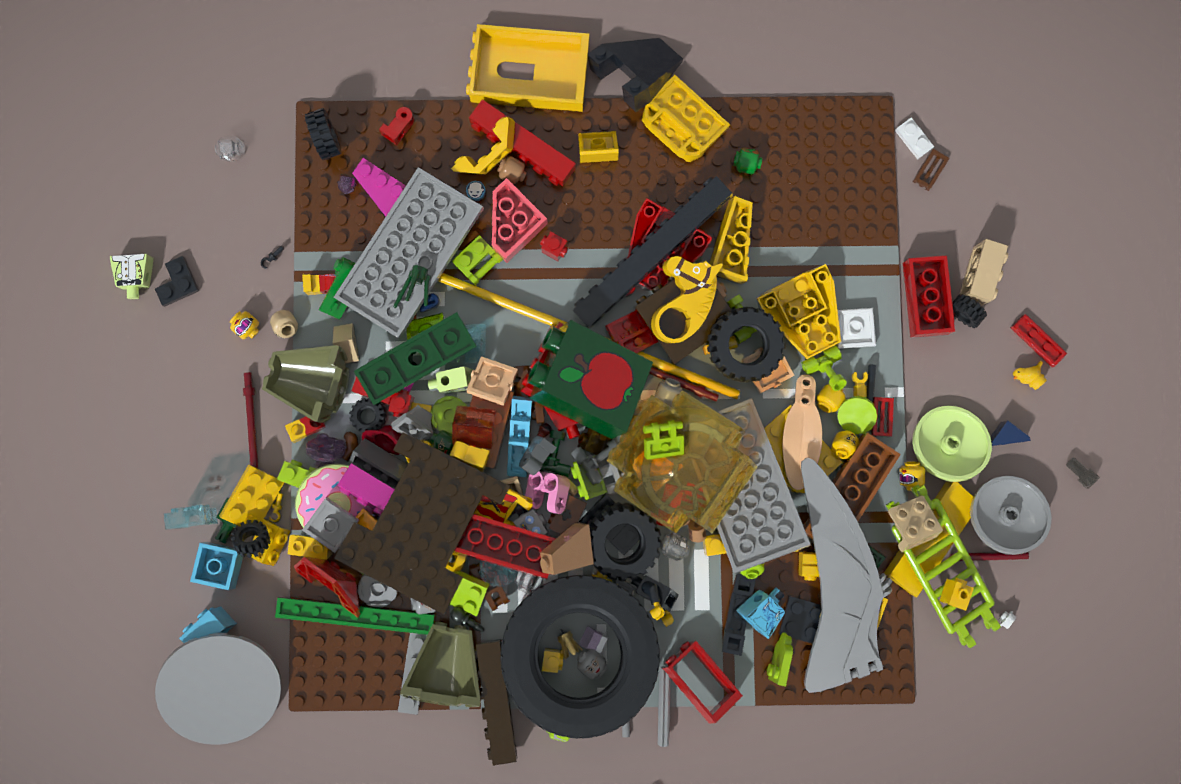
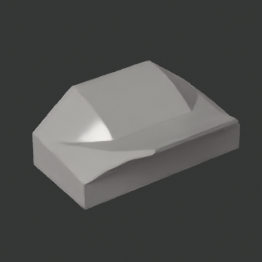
M417 405L411 411L392 422V429L400 434L404 432L418 440H427L434 434L431 427L432 414Z

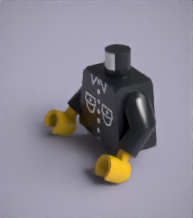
M647 575L644 578L637 576V579L632 580L630 585L637 589L636 593L655 606V608L650 610L651 616L656 620L661 618L666 627L673 624L674 619L670 611L679 594Z

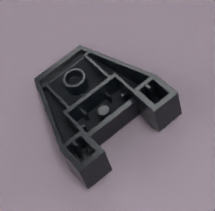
M661 38L604 43L588 53L590 70L601 80L618 68L631 79L622 86L624 102L635 112L654 99L683 62V58Z

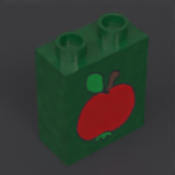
M573 320L568 321L559 329L552 326L542 343V348L548 350L544 363L537 361L534 364L527 379V383L534 386L529 399L610 439L626 433L653 362Z

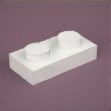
M912 117L895 129V132L917 160L934 148Z

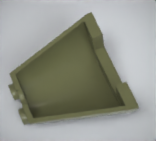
M337 345L273 352L268 362L271 371L263 379L262 390L311 420L326 422L331 419L330 415L332 412L336 413L339 410L347 391L349 381V368L345 366V361L348 360L347 355Z
M443 622L432 624L401 689L400 695L405 698L412 696V700L457 707L465 704V707H479L481 701L472 631L466 630V627L461 625H455L453 629L448 628L447 623Z

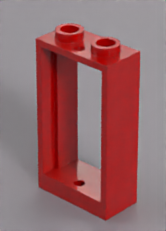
M686 641L680 646L679 649L681 651L676 656L673 654L665 661L666 665L663 667V670L709 724L716 723L743 695L697 641ZM690 651L694 653L728 693L710 712L673 669Z

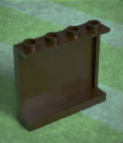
M669 277L667 279L668 283L664 286L659 284L651 290L653 294L646 297L643 295L635 301L637 305L634 306V309L638 311L651 331V320L655 311L681 294L674 277ZM716 288L711 309L701 327L692 336L679 343H665L656 337L669 356L668 359L671 363L676 364L706 343L708 335L711 334L713 324H716L717 319L730 311L731 308ZM668 308L662 313L659 319V326L661 332L666 337L675 339L683 333L686 320L684 313L673 308Z

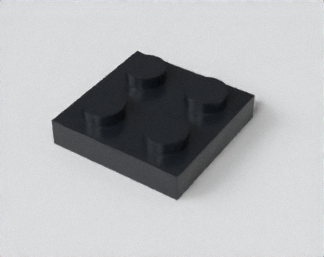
M788 595L784 610L785 614L782 617L778 634L784 632L794 639L813 644L820 620L819 616L822 611L821 605Z

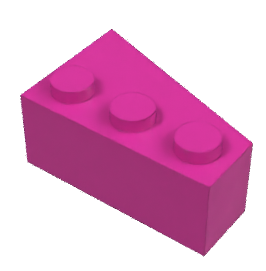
M364 158L352 173L385 217L406 187Z
M352 463L337 484L340 487V492L347 496L351 494L357 498L356 501L365 507L368 505L380 516L395 490Z

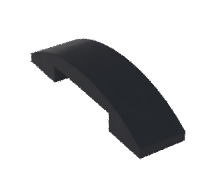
M736 573L726 617L722 652L742 656L747 621L736 610L753 595L756 578L749 579L742 574Z

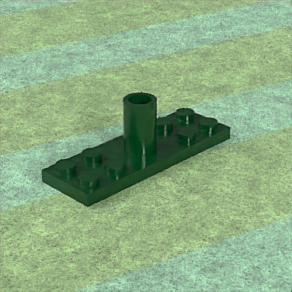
M458 312L354 370V373L372 404L375 405L472 350L477 345ZM417 352L422 356V362L419 365L413 361V355Z

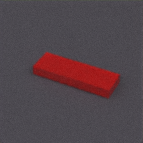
M1023 314L1011 327L1051 367H1055L1067 354L1027 314Z

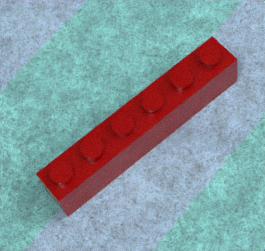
M482 99L469 117L471 127L477 132L482 131L487 134L486 137L493 143H496V141L502 142L493 129L496 127L498 120L507 116ZM515 122L513 150L509 153L513 152L516 154L517 158L524 164L529 163L532 165L533 170L538 174L548 176V180L557 186L559 184L563 187L575 171L576 163Z

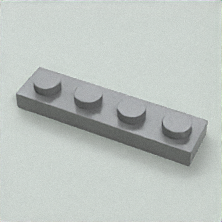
M410 633L402 687L427 637L426 634ZM400 695L398 712L418 715L420 701L412 700V696L405 698Z

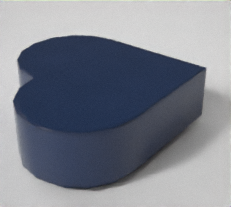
M429 293L428 305L424 306L423 302L419 309L420 312L423 313L437 308L440 304L439 297L434 293Z

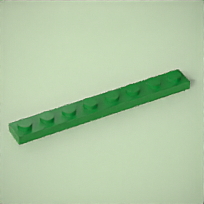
M278 597L275 618L428 635L432 624H434L435 614H417V612L359 606L360 615L356 617L345 609L342 604Z

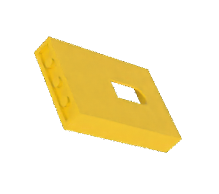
M477 24L476 32L473 31L472 42L475 43L474 49H471L470 59L473 60L472 66H469L468 77L471 80L470 83H467L466 94L469 95L471 102L480 103L483 99L488 104L583 112L589 51L588 33ZM503 62L535 64L533 80L502 78L498 75L497 68Z

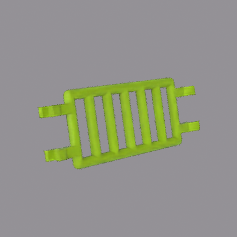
M916 485L911 488L913 494L916 497L924 496L931 510L936 509L940 517L938 522L941 527L945 526L949 535L916 557L911 549L904 551V554L946 631L949 634L957 632L961 644L972 648L976 645V642L967 631L965 625L979 615L982 616L987 629L992 628L993 631L1001 628L990 611L995 602L940 500L936 498L931 501L925 486L922 485L920 487ZM891 501L886 504V507L889 510L900 505V503ZM893 525L892 532L898 543L903 540L896 525ZM953 542L958 552L924 574L919 564ZM963 559L967 569L955 577L965 580L972 576L976 585L973 587L971 598L981 592L985 602L952 624L947 614L955 610L956 607L948 604L942 607L938 599L942 594L945 583L936 590H933L929 581Z

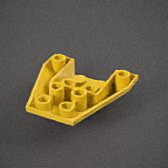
M826 264L806 271L756 298L761 309L765 313H770L774 316L773 319L781 325L779 327L780 331H784L786 339L806 359L841 342L835 285Z

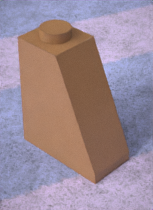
M574 523L540 552L542 573L556 575L594 564L589 524Z

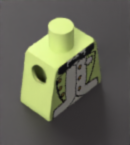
M147 254L110 256L115 285L118 288L127 289V299H139V289L150 287L153 257Z

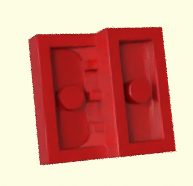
M637 310L605 325L613 342L635 353L658 342Z

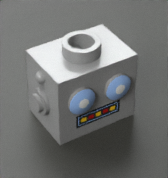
M530 509L513 521L516 527L543 535L548 533L544 526L547 524L542 514L538 515L535 509Z

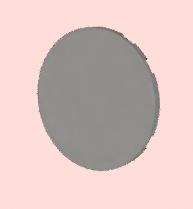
M213 633L185 642L168 656L157 678L155 687L156 703L164 721L181 736L203 744L220 745L233 743L256 733L273 716L280 699L281 677L272 656L258 643L243 636Z

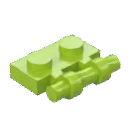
M669 420L667 423L658 424L654 422L643 426L644 434L651 433V438L644 439V457L647 460L684 455V436L676 434V429L683 428L682 421L675 422L674 420ZM668 431V435L660 436V432Z

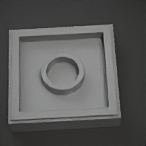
M326 497L302 531L335 553L345 540L353 523H358L359 519Z

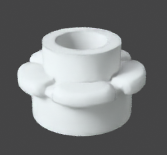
M1005 611L999 618L1000 626L1008 629L1017 618L1012 614L1013 611L1009 613Z

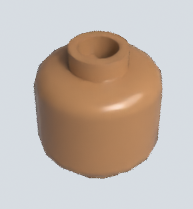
M512 156L507 157V159L503 158L497 169L499 177L503 180L507 178L513 185L518 181L522 182L527 173L524 171L525 164Z

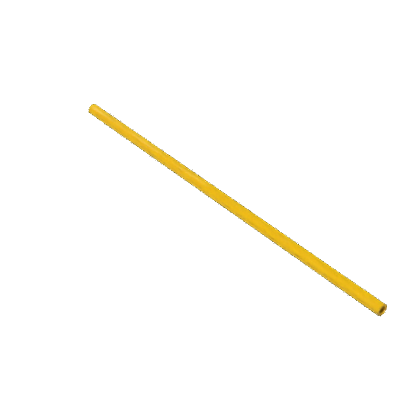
M442 273L438 279L441 283L547 325L555 326L558 322L567 323L445 273ZM644 352L636 353L652 361L653 367L700 384L736 400L739 396L740 390Z

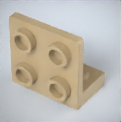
M919 496L888 510L903 539L898 544L901 552L930 541L943 531L924 496Z

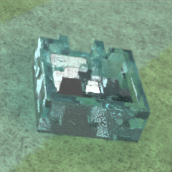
M209 505L173 508L171 513H164L165 530L218 524V519L216 518L217 509L210 508Z

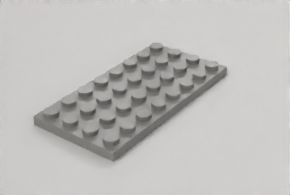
M418 167L334 298L400 339L424 302V282L422 285L415 284L409 301L405 300L410 287L409 284L397 308L393 307L408 278L409 272L412 271L413 265L428 269L427 275L431 276L429 295L482 213L483 206Z
M748 399L693 421L716 428L729 440L734 449L733 455L735 457L731 464L711 470L709 478L711 483L722 490H725L729 478L735 481L727 499L716 508L712 503L721 494L707 485L702 487L734 573H739L811 546L753 399ZM685 431L690 452L701 454L711 435L701 431ZM714 438L705 455L710 465L729 460L725 448ZM691 458L701 483L705 479L706 467L700 459Z

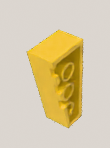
M734 196L728 202L709 264L714 266L722 263L723 266L716 276L744 284L748 281L747 267L749 265V236L753 202Z

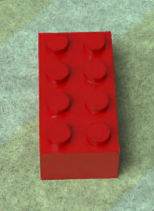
M947 255L907 259L903 262L910 338L949 335L955 332Z

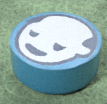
M472 181L467 185L466 193L471 200L480 201L484 198L486 190L481 182Z

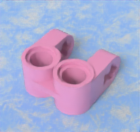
M539 471L535 475L530 474L525 496L533 500V507L531 509H539L541 507L544 493L546 492L549 493L547 501L548 511L561 514L566 507L570 481L566 476Z

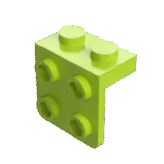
M577 461L573 462L574 467H571L574 479L578 478L580 482L577 489L581 498L585 497V500L608 493L604 480L593 486L585 475L586 471L582 465H578ZM598 468L597 471L599 472V474H600L601 477H602V474H601V472H600V469Z

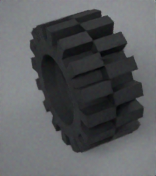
M959 294L952 302L954 317H957L958 321H962L964 325L967 324L970 328H977L987 316V312L984 311L985 309L980 307V304L976 303L974 299L971 300L969 296Z
M362 398V400L356 401V404L351 407L352 411L349 412L351 414L349 419L352 422V426L360 432L379 430L386 423L385 418H387V414H385L386 410L380 402L373 405L369 398ZM367 408L375 412V419L371 423H364L361 419L362 411Z
M247 520V524L242 522L240 523L241 527L237 525L235 527L236 531L233 530V536H231L237 554H241L242 557H245L247 554L248 558H251L252 554L257 557L258 552L263 554L264 549L267 550L269 548L270 536L263 522L260 521L258 523L257 520H254L252 523L251 520ZM250 536H258L251 542H244Z

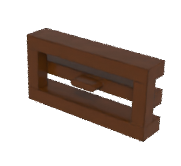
M933 149L912 182H917L920 187H925V190L929 191L950 158ZM934 155L937 156L921 180L920 177ZM942 159L943 161L929 184L926 183L938 161Z

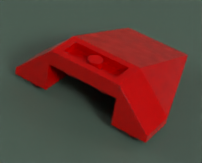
M646 198L636 216L627 259L632 255L631 251L637 245L642 246L646 242L645 238L653 231L656 233L661 228L659 225L666 218L670 220L675 213ZM698 228L639 284L649 290H652L659 284L664 286L668 283L667 279L670 277L663 271L664 262L675 256H679L690 263L695 262L703 255L713 237Z

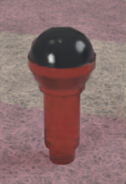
M542 423L539 426L537 436L542 438L548 436L552 430L551 426L548 423Z

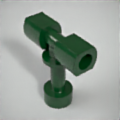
M551 430L549 437L553 438L552 444L557 448L553 454L550 453L549 457L546 458L539 471L544 472L546 470L569 477L571 466L561 464L560 459H557L560 441L565 440V432Z

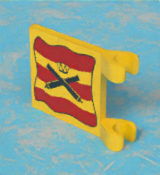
M509 489L501 505L483 496L474 514L516 526L514 522L507 520L517 504L526 510H530L533 507V500Z

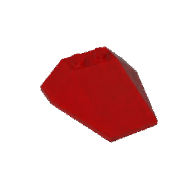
M303 557L295 564L294 568L298 574L310 583L317 579L338 595L345 609L359 617L358 587L355 582L356 578L348 572L344 574L340 571L339 565L333 561L329 563L325 559Z

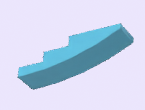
M512 397L507 476H527V472L519 466V463L530 441L532 400L529 397Z

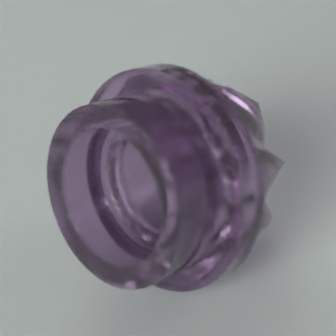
M340 175V180H337L338 188L344 194L353 192L357 185L354 177Z

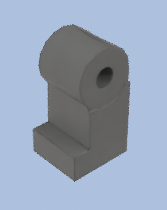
M536 435L523 454L519 466L529 474L535 475L541 469L550 453L553 454L557 447Z

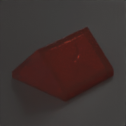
M457 405L452 423V445H454L455 441H459L477 448L492 449L497 410Z

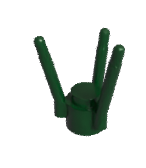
M413 265L412 271L409 272L408 278L393 305L394 308H397L409 284L410 287L405 298L406 301H409L415 284L422 285L423 282L424 306L428 305L431 276L427 275V268Z

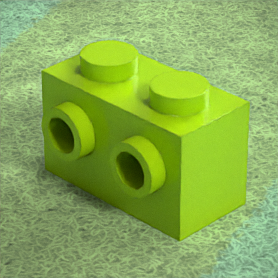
M293 459L291 462L284 461L277 480L299 488L302 481L316 468L310 466L307 469L302 467L303 463Z

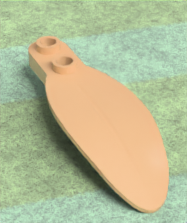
M802 375L797 379L795 401L788 413L783 432L785 472L790 485L796 490L804 488L801 461L809 457L818 464L822 448V424L819 412L815 406L816 382L810 375ZM806 381L809 383V385L805 386L803 382ZM806 399L808 403L804 404L802 400Z

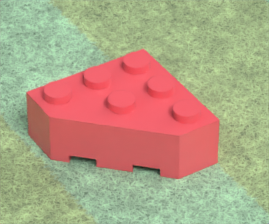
M506 178L493 191L492 247L508 263L548 222L547 218Z

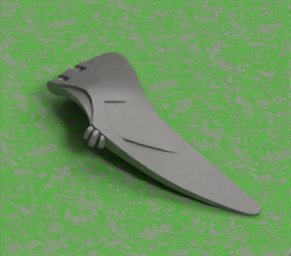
M808 457L801 461V472L820 578L822 608L804 680L805 689L812 693L849 683L853 678L858 677L859 679L868 676L870 672L875 670L876 672L883 670L877 646V623L882 600L893 590L889 587L892 583L890 577L886 579L884 573L879 577L871 550L848 504L820 466Z

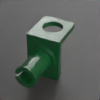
M229 498L225 500L216 518L222 521L223 525L215 539L220 540L219 542L224 544L227 543L230 534L237 526L219 516Z

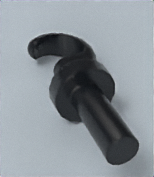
M280 246L274 253L270 252L269 258H263L260 262L261 267L267 269L268 267H265L263 264L264 261H276L278 259L277 256L284 250V247Z

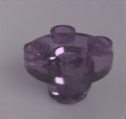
M325 433L318 434L316 438L311 439L306 444V454L316 460L314 465L318 468L334 464L346 452L344 440L329 437Z

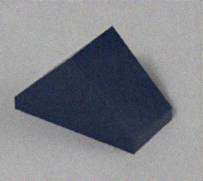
M1009 421L1001 422L990 436L992 446L1031 441L1027 434Z

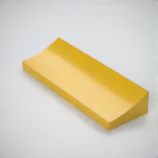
M946 481L935 499L940 500L958 535H960L971 518L970 507L973 496L958 482ZM934 508L932 512L938 520L940 517ZM944 525L942 526L943 531L936 538L911 548L915 557L949 535ZM953 542L919 564L924 574L941 563ZM899 550L884 574L912 596L918 597L923 587L904 552Z

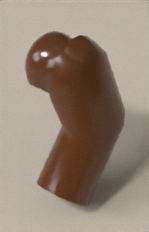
M351 431L344 434L347 448L340 455L347 462L351 458L354 449L359 445L358 437Z

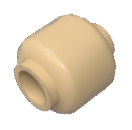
M287 310L275 312L270 319V325L275 335L279 338H290L298 330V323L294 315Z

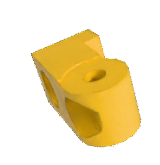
M455 441L449 456L483 472L489 458V450L479 449L463 442Z

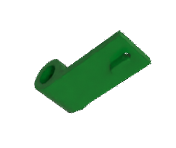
M344 257L336 260L333 266L336 277L319 307V311L337 319L342 317L347 306L335 299L334 296L356 264L355 262Z

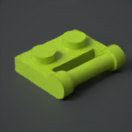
M479 235L452 260V263L476 286L479 280L503 259ZM490 255L492 258L473 275L471 271L485 257Z

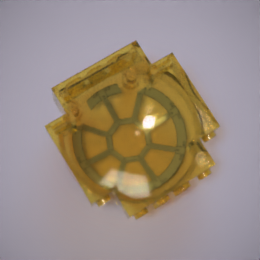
M683 390L674 397L671 407L653 395L646 399L642 405V410L638 415L634 416L628 431L621 435L620 442L609 452V458L606 460L625 473L623 477L617 480L614 491L674 533H677L680 527H683L690 519L710 533H713L758 466L749 456L738 450L740 440L745 431ZM669 420H674L675 422L682 421L683 428L676 429V434L684 436V455L647 460L644 457V439L651 438V433L644 434L643 426L654 422L658 424L667 423ZM668 431L660 432V436L668 435Z

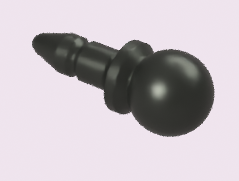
M455 607L450 613L452 621L456 623L461 622L462 626L466 623V625L474 630L484 632L481 624L469 618L470 614L466 613L463 608Z

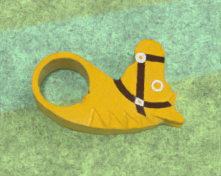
M679 256L669 258L664 262V273L675 278V283L680 289L681 294L658 308L652 316L651 328L654 335L660 341L665 343L682 342L701 327L714 300L717 285L716 275L722 268V263L711 266L706 261L693 264ZM668 308L683 312L686 317L685 329L675 339L666 337L661 332L659 326V319Z

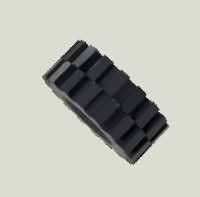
M321 108L306 113L305 121L320 158L326 160L342 154L338 137L326 110Z

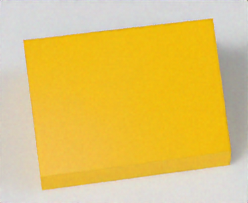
M616 131L578 134L580 163L618 161L619 151Z

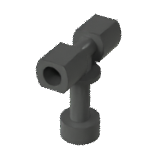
M614 439L607 443L608 447L594 457L591 454L587 457L581 447L571 453L578 465H582L586 471L585 475L593 486L603 480L597 471L599 468L598 463L611 454L617 456L622 452Z

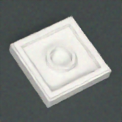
M873 308L837 310L841 342L836 344L838 349L876 346Z

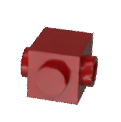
M551 231L548 236L545 235L540 243L542 253L559 262L561 257L564 258L569 250L567 240Z
M400 390L398 393L391 395L388 411L394 413V417L399 418L411 411L415 397L409 395V391Z

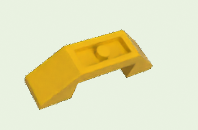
M503 117L497 121L493 131L502 142L496 143L488 155H484L478 160V164L472 157L461 156L455 161V165L451 169L454 172L486 175L513 150L515 121L509 117Z

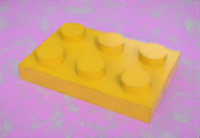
M248 464L220 513V518L240 527V523L244 522V524H247V520H251L252 523L254 520H257L259 523L265 518L284 482Z

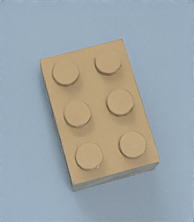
M985 239L973 247L960 290L961 295L964 294L969 296L971 300L974 299L976 303L980 304V307L996 298L998 293L996 286L1003 276L1001 269L1008 258L1007 245Z

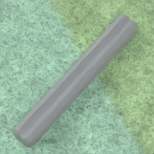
M661 666L659 668L658 745L667 747L669 746L671 678L663 670L664 666Z

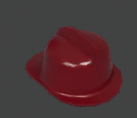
M386 425L379 430H366L362 433V440L367 439L388 453L400 455L393 449L401 434L392 429V425Z

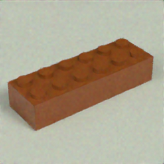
M864 433L860 436L856 451L849 459L844 461L832 480L857 522L901 455L869 433ZM808 518L803 527L807 536L813 539L810 518Z

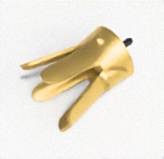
M560 629L563 635L557 637L561 644L565 660L569 657L568 649L572 655H575L576 652L578 653L579 649L583 651L573 639L571 631L564 634L563 630Z

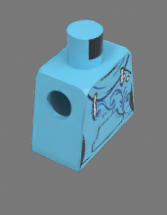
M774 588L769 595L758 590L736 611L757 632L769 639L785 614V611L778 605L784 594L777 588Z

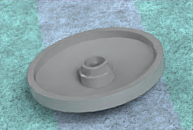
M1001 476L988 481L975 493L970 507L971 522L979 538L990 548L1004 554L1016 555L1029 552L1038 547L1046 539L1050 531L1051 510L1045 496L1035 485L1019 477Z

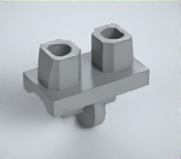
M614 460L599 468L603 478L611 475L614 477L615 482L606 485L608 495H616L618 493L622 495L626 493L621 478L624 479L625 484L631 483L629 475L634 474L633 470L627 472L625 465L619 466L622 474H619Z

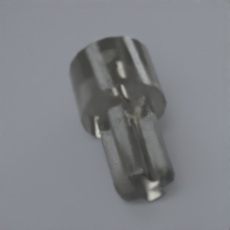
M1076 458L1070 459L1066 464L1079 477L1077 480L1086 489L1090 488L1100 478L1091 468L1086 469Z

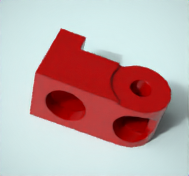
M407 107L399 108L396 112V117L389 126L383 124L380 127L381 135L397 146L414 123L411 110Z

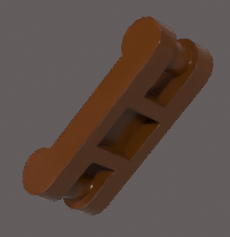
M482 561L476 565L472 564L469 566L475 578L489 583L485 599L492 611L498 609L499 605L510 602L489 562ZM486 569L488 574L481 577L479 572ZM498 592L500 596L493 599L491 594Z

